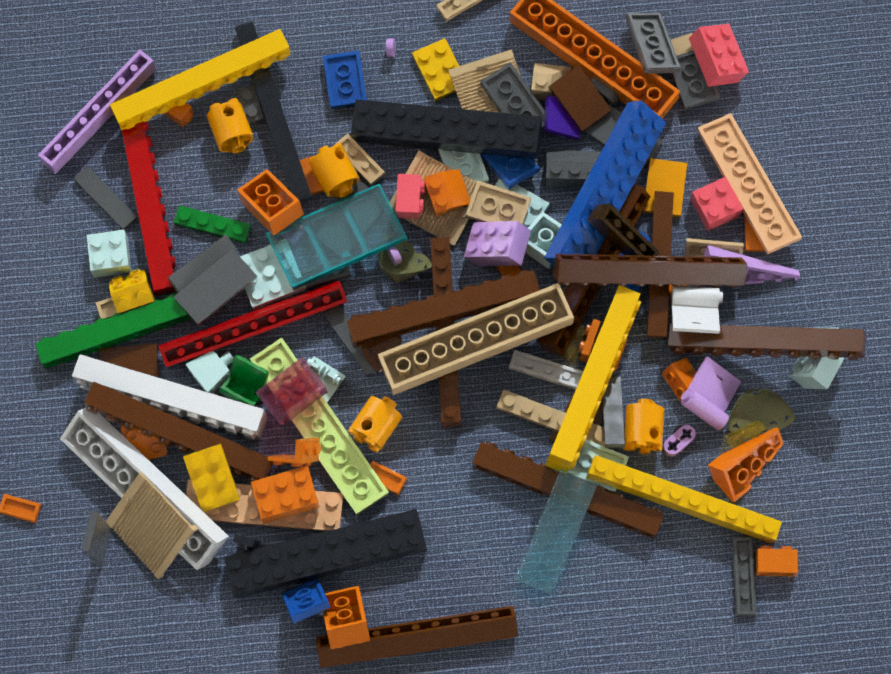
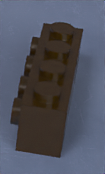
M610 203L596 205L587 219L623 255L658 256L660 252Z

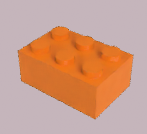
M268 169L237 189L241 203L273 236L304 215L300 201Z
M308 465L251 482L263 524L320 507Z
M359 586L325 593L331 608L323 611L330 648H342L370 641Z

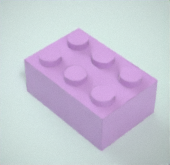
M518 221L473 222L464 257L476 266H522L531 230Z

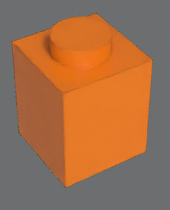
M187 103L170 108L168 112L164 113L167 118L181 127H184L186 123H190L194 116L192 106Z

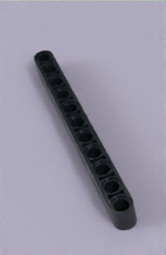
M253 21L235 26L241 46L258 39ZM260 68L251 74V78L288 189L300 201V204L310 201L312 196L269 68Z

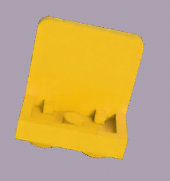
M137 269L130 272V275L124 277L122 275L116 276L109 282L110 294L117 313L154 302L145 270Z

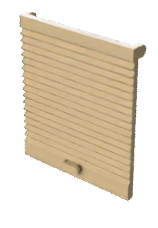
M512 50L448 70L462 109L499 112L480 85V81L510 62L520 75Z
M418 151L406 174L421 175V180L424 181V177L454 169ZM461 174L471 200L477 181ZM425 187L424 196L421 195V199H424L423 214H420L419 219L405 220L438 238L449 237L450 244L455 246L470 219L466 217L468 206L436 217ZM397 190L390 201L395 215Z
M142 472L138 474L106 520L109 527L134 551L136 556L144 562L157 579L164 576L165 571L193 532L198 529L196 525H191Z

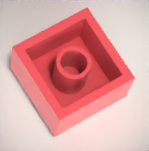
M398 174L397 218L419 219L420 214H423L424 199H421V195L424 196L425 181L421 180V175Z
M726 177L699 188L691 194L690 201L707 232L741 217L743 207Z

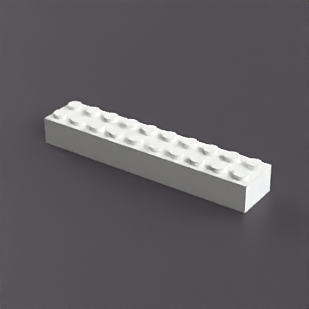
M79 355L72 377L80 385L81 389L89 391L93 382H96L163 412L164 410L171 412V415L177 418L185 416L189 418V421L197 424L205 422L208 423V427L214 429L219 427L225 428L226 432L237 435V432L242 433L245 438L255 440V438L261 439L268 419L264 409L83 355Z
M86 408L76 413L60 440L121 498L138 474L142 472L191 525L198 527L179 554L196 570L210 564L229 536L100 413L92 414Z

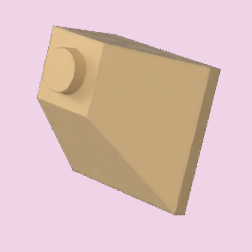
M535 63L531 92L535 98L546 100V97L549 95L555 97L548 86L568 73L571 67Z

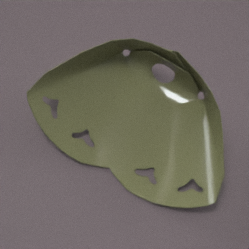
M388 234L383 239V241L390 239L396 235ZM407 241L395 245L402 258V263L396 266L391 262L387 249L378 253L379 269L397 283H401L432 267L431 260L424 254L416 253L413 246Z
M750 389L741 394L734 405L728 422V430L739 435H753L762 429L769 431L775 427L781 430L795 420V415L789 405L773 390ZM756 390H757V391H760L758 394H753V393H752V392H755ZM785 416H790V418L784 421ZM773 420L778 423L770 425ZM749 424L754 426V428L750 427L749 429H747Z

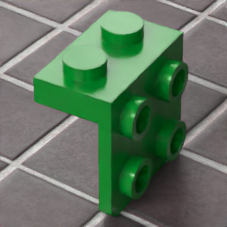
M236 355L233 359L230 376L220 387L219 393L234 401L256 407L264 396L269 372L263 367L248 361L246 358Z

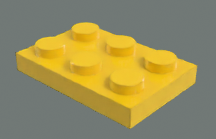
M445 38L412 52V57L435 102L456 93L448 70L459 67V64Z
M221 444L183 456L203 512L240 500Z

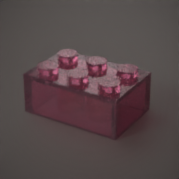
M301 357L255 393L277 423L283 427L328 392L326 386L303 357Z

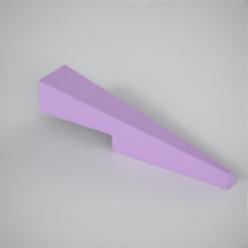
M709 245L703 254V257H742L747 263L745 284L764 283V280L781 282V279L793 278L796 281L800 277L798 270Z

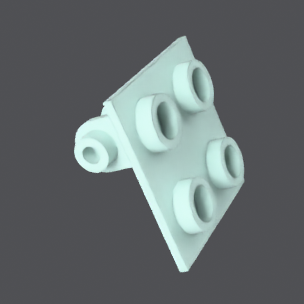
M313 356L312 359L309 358L307 360V366L304 370L328 403L346 376Z

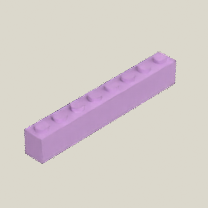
M139 49L38 154L42 164L56 174L113 115L110 104L132 95L156 70L154 61Z

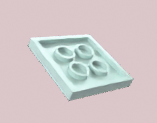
M287 239L279 241L275 249L278 254L284 253L286 259L282 263L285 269L288 270L291 267L296 280L301 278V273ZM271 245L240 256L258 277L245 288L253 310L306 290L305 285L295 290L292 289Z

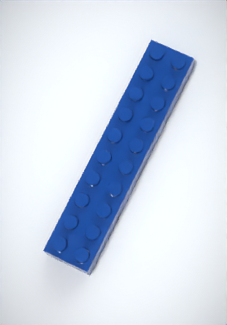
M643 101L628 102L544 257L551 265L554 266L556 254L596 255L605 237L587 221L595 206L610 203L618 212L620 211L666 125V122Z

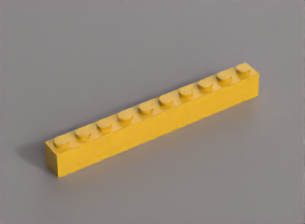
M278 29L110 104V107L120 129H131L139 122L149 121L159 113L164 114L168 112L170 108L182 106L193 98L202 97L206 92L216 91L224 84L234 83L242 76H249L260 68H267L278 60H285L291 55L290 47L281 29Z
M594 455L586 476L590 480L769 544L776 541L782 521Z

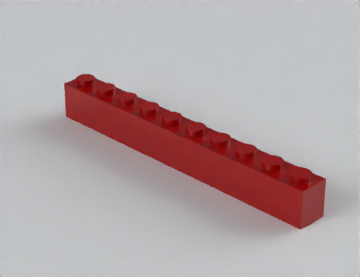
M142 121L135 124L131 129L122 130L153 291L156 296L176 292L167 277L174 273V267H177L175 256H171L170 250H173L172 240L167 238V232H170L168 221L164 222L163 215H166L164 204L160 203V198H163L161 187H157L156 181H159L157 169L154 170L153 168L156 160L154 152L150 153L149 147L153 145L151 136H147L146 130H149L148 121Z
M338 280L159 345V350L165 366L169 367L348 301L342 284Z

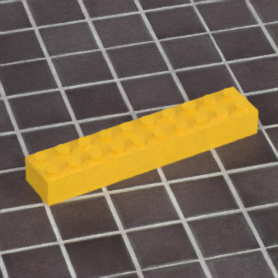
M618 286L545 466L564 474L568 473L569 468L574 469L642 302L638 300L641 293Z

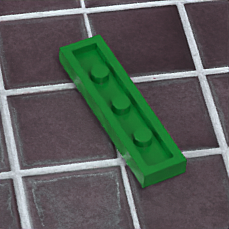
M180 205L173 222L174 225L218 237L227 235L230 240L246 244L251 230V224Z

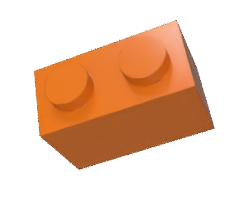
M761 546L755 552L756 576L795 577L798 574V549H792L791 546H782L780 549H772V546Z

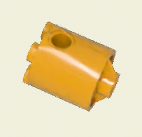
M233 98L223 104H212L206 116L219 151L232 153L244 151L246 146L253 141L254 136L241 103H239L237 98Z
M337 143L330 148L328 146L321 147L318 150L319 153L309 158L308 161L326 196L340 198L348 196L353 192L352 187L360 181V178L342 143Z
M370 396L349 427L348 432L353 435L352 439L359 444L366 443L369 445L368 448L378 453L402 419V415L395 409L397 404L386 396L382 400Z
M638 399V403L626 406L624 450H639V454L644 455L650 454V451H662L664 408L657 405L651 399Z

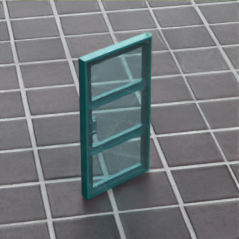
M380 184L303 216L274 236L270 232L266 233V237L293 290L407 240V236Z

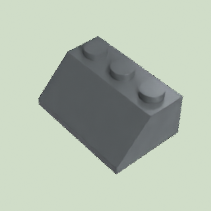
M547 150L546 186L582 187L601 151Z

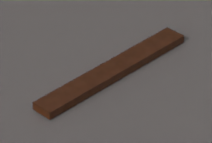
M655 191L652 245L660 251L658 256H671L674 192ZM650 284L647 337L667 338L669 284H664V286Z

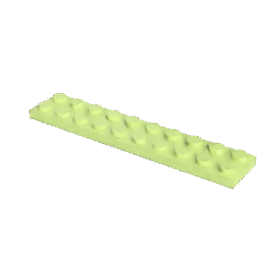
M282 338L250 358L252 363L263 367L269 372L268 387L303 438H320L321 452L319 454V461L356 515H359L389 494L384 484Z

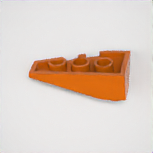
M775 427L721 454L708 464L713 481L732 502L737 501L752 487L750 483L756 476L759 477L761 475L762 467L766 462H770L784 444L779 428Z

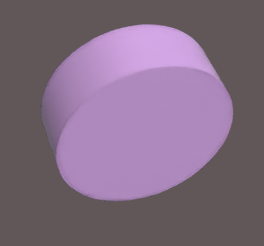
M394 38L386 40V55L388 57H395L396 42Z
M395 246L388 248L387 253L393 265L396 266L402 263V258Z

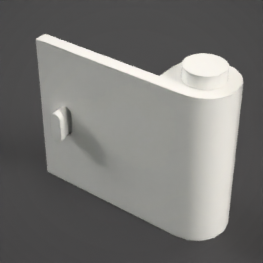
M673 286L671 298L673 331L720 334L718 306L719 303L723 302V292H720L719 288Z

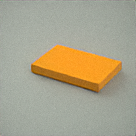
M650 158L646 192L651 197L643 213L653 214L655 191L674 192L673 217H681L687 163Z

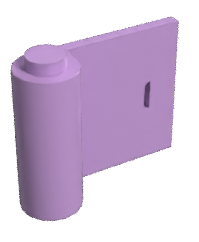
M706 356L688 389L682 394L681 404L718 431L726 425L729 419L725 410L741 381Z

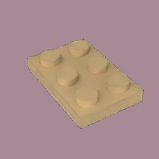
M477 181L466 217L480 222L518 221L523 225L531 197Z

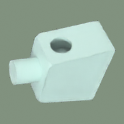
M213 350L188 362L186 367L205 392L214 394L230 376L227 366L233 362L234 358L229 351L218 357Z

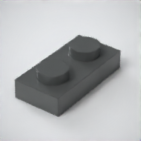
M255 86L236 90L249 125L263 122L264 118Z

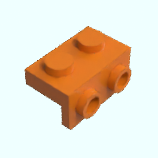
M686 357L670 364L662 372V375L681 402L682 394L688 389L697 372Z

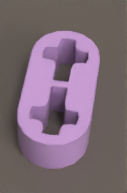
M684 425L671 435L663 446L665 454L674 457L691 444L696 435L694 428ZM683 431L691 432L690 439L688 437H685L683 440L680 439L683 436ZM678 442L675 448L676 451H674L673 449L670 451L668 450L669 443L673 445L674 443Z

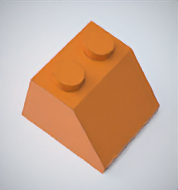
M459 169L441 171L423 178L436 217L469 206L471 200Z

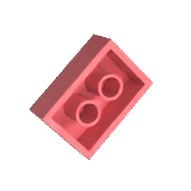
M730 24L699 27L689 37L708 87L738 83L749 73Z

